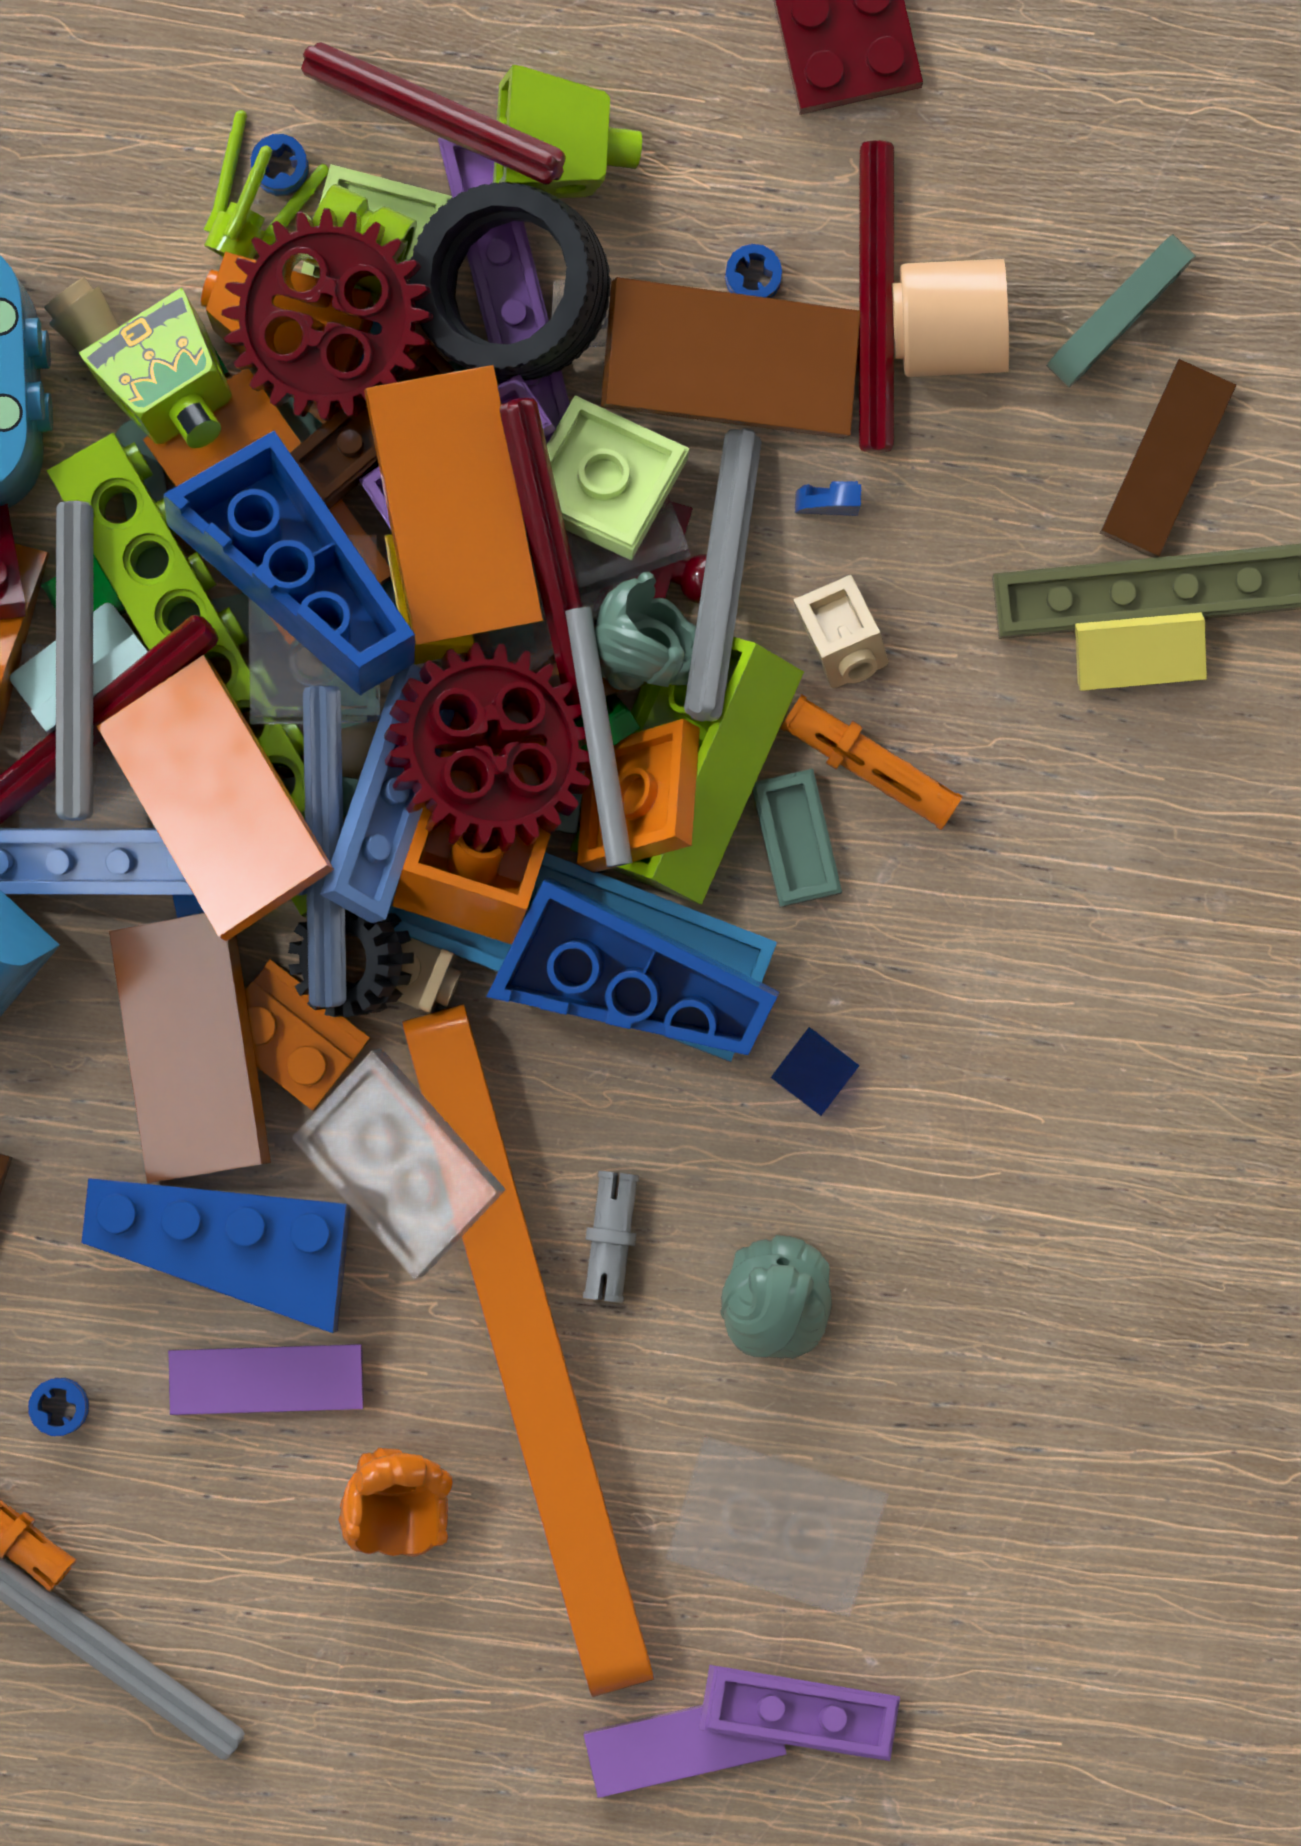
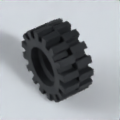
M345 909V935L350 933L357 936L361 940L366 952L364 975L355 983L346 981V1001L344 1004L338 1007H316L308 1002L307 1004L314 1010L326 1009L324 1015L331 1017H351L381 1012L388 1008L386 1003L398 1001L403 994L396 986L409 985L412 976L410 973L401 971L402 964L414 963V952H402L401 944L412 940L408 930H394L402 922L396 913H388L385 920L370 923ZM299 922L294 932L303 937V940L290 942L288 951L290 954L299 955V964H289L288 966L290 976H303L304 981L294 986L299 995L302 996L309 995L307 922Z

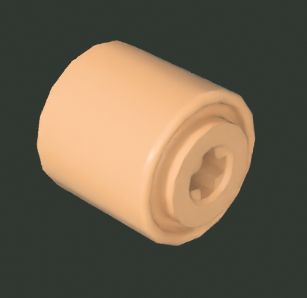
M1004 259L907 263L900 266V283H892L895 357L896 359L903 358L904 374L907 377L1009 372V320Z

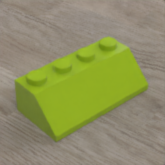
M733 637L722 715L716 721H695L689 714L685 713L684 704L687 685L677 686L670 684L668 687L647 684L641 687L631 710L633 717L640 727L634 733L680 719H685L700 728L692 846L611 869L661 891L702 905L804 671L757 643ZM580 827L570 847V850L577 854Z

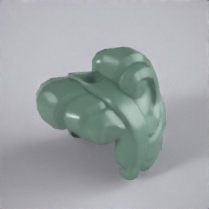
M647 571L641 573L637 579L634 578L621 582L607 594L601 605L597 626L594 629L602 678L607 680L615 689L634 690L644 682L668 687L670 684L677 686L688 684L696 626L688 622L683 613L668 599L653 598L656 592L654 587L656 580L654 575Z
M776 1235L771 1241L764 1239L753 1242L749 1247H743L736 1251L732 1270L722 1290L720 1313L724 1319L728 1336L737 1349L753 1357L794 1359L810 1352L818 1345L825 1333L832 1308L831 1290L829 1288L830 1267L820 1251L806 1244L803 1240L782 1235Z

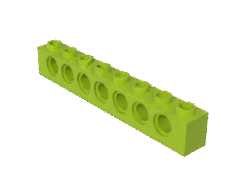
M111 433L46 470L64 502L83 501L88 502L92 506L93 553L149 650L171 633L168 626V616L173 607L182 602H191L198 605L200 617L203 616L208 620L219 637L217 645L204 656L208 659L223 657L230 661L232 675L225 686L241 713L255 712L261 715L264 722V730L258 742L274 768L287 767L293 771L296 785L290 796L305 819L304 760L301 757L304 755V736L293 717L282 723L270 701L280 694L261 662L251 668L238 646L246 642L248 638L230 607L221 612H218L207 590L217 584L201 556L196 552L187 557L175 537L177 533L167 526L164 498L155 502L145 485L144 480L154 474L136 443L133 442L124 447L117 436ZM118 493L133 494L137 500V508L133 517L124 523L118 524L107 521L105 508L109 499ZM152 547L165 549L169 557L165 572L153 579L140 577L136 568L140 554ZM307 894L296 895L291 898L300 915L307 918Z

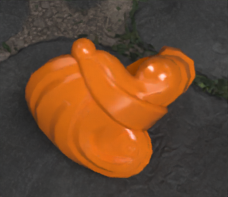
M379 1447L373 1453H363L358 1460L356 1472L348 1481L340 1503L341 1512L338 1521L343 1539L356 1552L366 1554L380 1552L390 1556L404 1555L416 1557L425 1554L433 1546L444 1545L448 1540L446 1532L448 1524L447 1496L452 1489V1476L436 1462L423 1458L422 1455L402 1453L399 1449Z

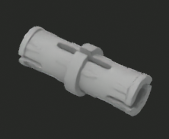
M598 1170L599 1183L593 1228L587 1227L585 1240L591 1241V1249L583 1298L602 1300L605 1274H607L604 1301L624 1303L623 1291L629 1245L635 1246L637 1233L630 1232L639 1175L620 1173L617 1199H615L618 1173Z

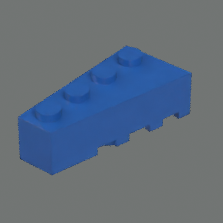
M275 431L270 432L163 494L167 526L359 696L414 664V632Z
M552 878L543 880L486 997L506 1002H516L538 1007L546 1011L564 1015L570 1014L622 1028H632L664 1035L668 1038L749 1055L780 992Z
M88 1178L81 1243L330 1333H335L338 1331L351 1204Z

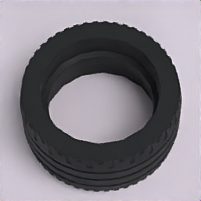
M506 182L491 183L489 185L483 184L478 187L469 188L468 191L461 192L456 197L449 199L448 203L438 208V211L430 217L428 224L424 225L422 233L417 238V245L413 248V256L410 259L416 260L421 265L419 271L409 279L410 284L426 285L430 288L431 292L426 297L415 301L416 308L433 314L432 321L420 324L426 335L445 356L464 368L473 369L494 365L497 380L507 381L516 375H521L524 381L539 379L552 375L553 372H558L572 364V361L578 359L590 347L591 341H594L597 337L596 335L603 326L601 324L603 319L605 320L607 308L609 307L610 269L604 249L591 226L576 210L554 195L524 184ZM512 221L532 222L547 230L562 249L567 267L564 295L551 320L530 338L512 344L489 343L472 334L461 320L455 298L458 270L470 247L490 229Z

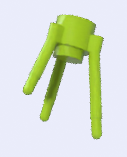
M238 110L235 113L232 129L229 134L213 209L203 229L209 233L204 246L224 257L225 252L254 259L255 255L259 256L251 240L257 237L269 245L275 243L276 237L273 232L272 223L278 221L287 227L328 175L329 168L325 164L319 165L267 229L263 231L261 227L265 218L250 210L271 158V147L266 145L261 147L237 204L230 202L228 207L247 120L246 112Z

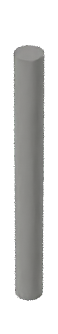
M591 607L570 609L565 611L606 864L607 867L627 865L633 863Z

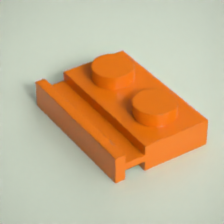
M269 959L264 969L245 990L256 1066L304 1105L315 1111L371 1038L343 1016L324 1015L326 1009L314 1010L307 1004L309 1002V995L300 996L294 987L300 982Z

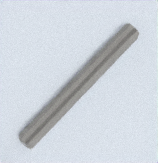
M749 428L741 430L730 429L724 437L684 704L685 713L689 714L693 720L700 722L718 720L723 710L762 443L760 437L755 435L754 430Z
M83 501L60 502L56 507V814L60 819L70 821L89 819L93 815V508L88 502Z
M0 1559V1600L215 1756L222 1760H227L232 1756L245 1735L241 1727L53 1592L49 1593L33 1577L8 1559Z

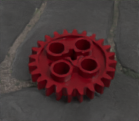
M330 208L323 209L319 226H314L310 217L305 212L300 211L297 212L296 218L297 231L291 233L283 224L275 221L272 223L273 232L277 240L275 243L269 245L257 237L251 240L260 256L255 263L246 259H236V265L247 277L244 283H226L225 288L232 294L240 297L239 306L223 309L221 315L239 322L240 328L226 335L224 339L230 345L245 346L246 351L235 360L234 365L236 368L244 370L257 367L258 371L252 377L249 384L252 389L260 391L274 384L270 398L272 405L280 408L293 395L294 414L304 418L313 402H316L318 413L322 420L331 421L336 403L341 404L348 417L356 418L358 417L359 409L358 398L364 397L366 400L364 389L400 382L395 375L399 367L415 372L419 370L420 367L407 354L410 347H429L430 342L415 333V325L432 321L433 314L416 308L415 301L430 294V288L423 284H410L409 279L419 271L421 265L416 260L397 262L406 246L399 238L388 242L383 247L380 245L385 231V227L380 223H373L364 234H361V216L351 211L342 227H338L336 215ZM307 258L315 259L320 268V278L317 284L311 290L297 292L291 282V273L295 265ZM366 276H377L382 286V295L378 303L368 309H358L352 299V290L356 282ZM282 295L316 307L327 308L332 299V307L348 316L380 323L382 331L378 335H373L342 324L328 322L323 332V323L307 314L275 307L273 300L276 296ZM297 321L303 332L299 348L287 355L280 354L274 345V334L277 328L284 322ZM358 338L363 344L364 359L355 370L341 372L335 362V351L344 340Z
M473 643L466 653L465 662L461 660L452 648L448 649L441 659L442 669L430 660L425 662L419 672L422 682L409 678L401 690L407 700H396L389 714L401 723L390 724L384 734V739L393 744L400 745V747L389 752L385 759V765L404 768V772L397 777L392 787L394 791L413 789L415 796L406 808L408 813L419 811L424 807L432 812L425 828L429 832L437 828L443 821L451 825L449 843L452 845L461 838L464 832L472 833L475 851L481 852L490 836H495L501 851L507 852L514 843L515 832H517L527 846L533 845L539 837L538 825L546 832L552 834L562 823L558 813L570 816L579 805L572 794H583L590 784V780L578 772L588 770L591 767L588 751L579 749L587 744L584 727L575 726V722L582 716L581 705L567 706L564 702L573 685L567 682L553 688L548 683L554 667L550 663L537 673L529 670L531 661L529 651L525 650L514 664L507 661L505 644L499 643L491 658L485 659L479 644ZM515 703L521 706L527 713L529 723L519 724L511 721L505 715L502 704ZM450 709L458 712L464 718L467 729L461 731L447 727L441 720L439 711ZM482 738L487 739L488 746L477 745ZM528 738H541L544 740L545 746L538 743L524 742ZM503 748L498 756H493L492 749ZM435 749L455 753L452 756L439 757L435 754ZM526 764L532 767L538 774L540 785L531 786L521 782L515 775L513 765ZM457 770L470 774L476 781L478 791L470 793L458 789L452 782L450 772Z

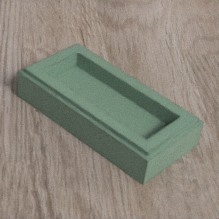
M808 769L757 781L752 789L779 908L841 894L842 889L814 770Z

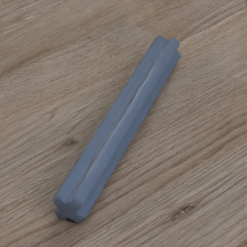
M313 685L306 687L303 691L305 821L331 863L343 828L341 691L333 685ZM324 876L307 888L309 1002L312 1006L338 1007L346 1001L345 908L320 895L326 878Z

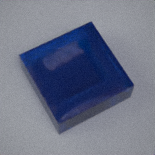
M808 1027L770 1079L821 1117L860 1065L812 1028Z

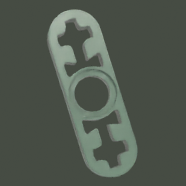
M1174 234L1169 236L1058 350L1046 366L1070 388L1182 274L1195 259L1196 255Z

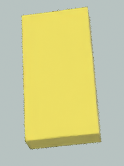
M1202 612L1075 624L1077 681L1080 691L1207 679L1205 619Z

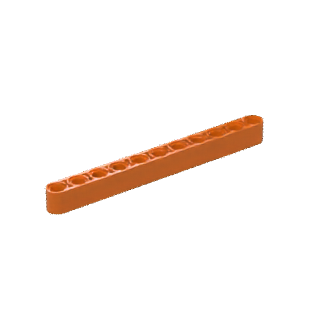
M461 1004L431 1014L404 1020L402 1023L591 1696L596 1697L654 1680L648 1652L465 1005Z

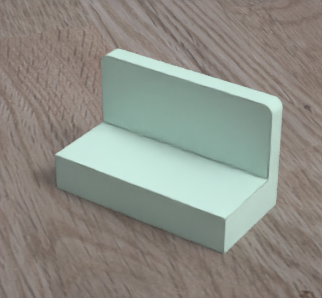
M104 603L93 612V697L148 652L111 603ZM56 640L10 675L11 683L30 706L32 714L48 734L56 729Z

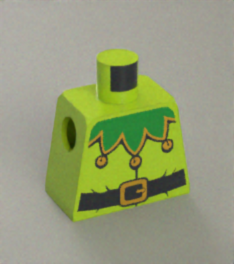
M182 288L79 352L103 391L154 443H165L180 433L189 447L201 448L213 442L220 434L221 425L213 412L228 403L232 393L206 327Z

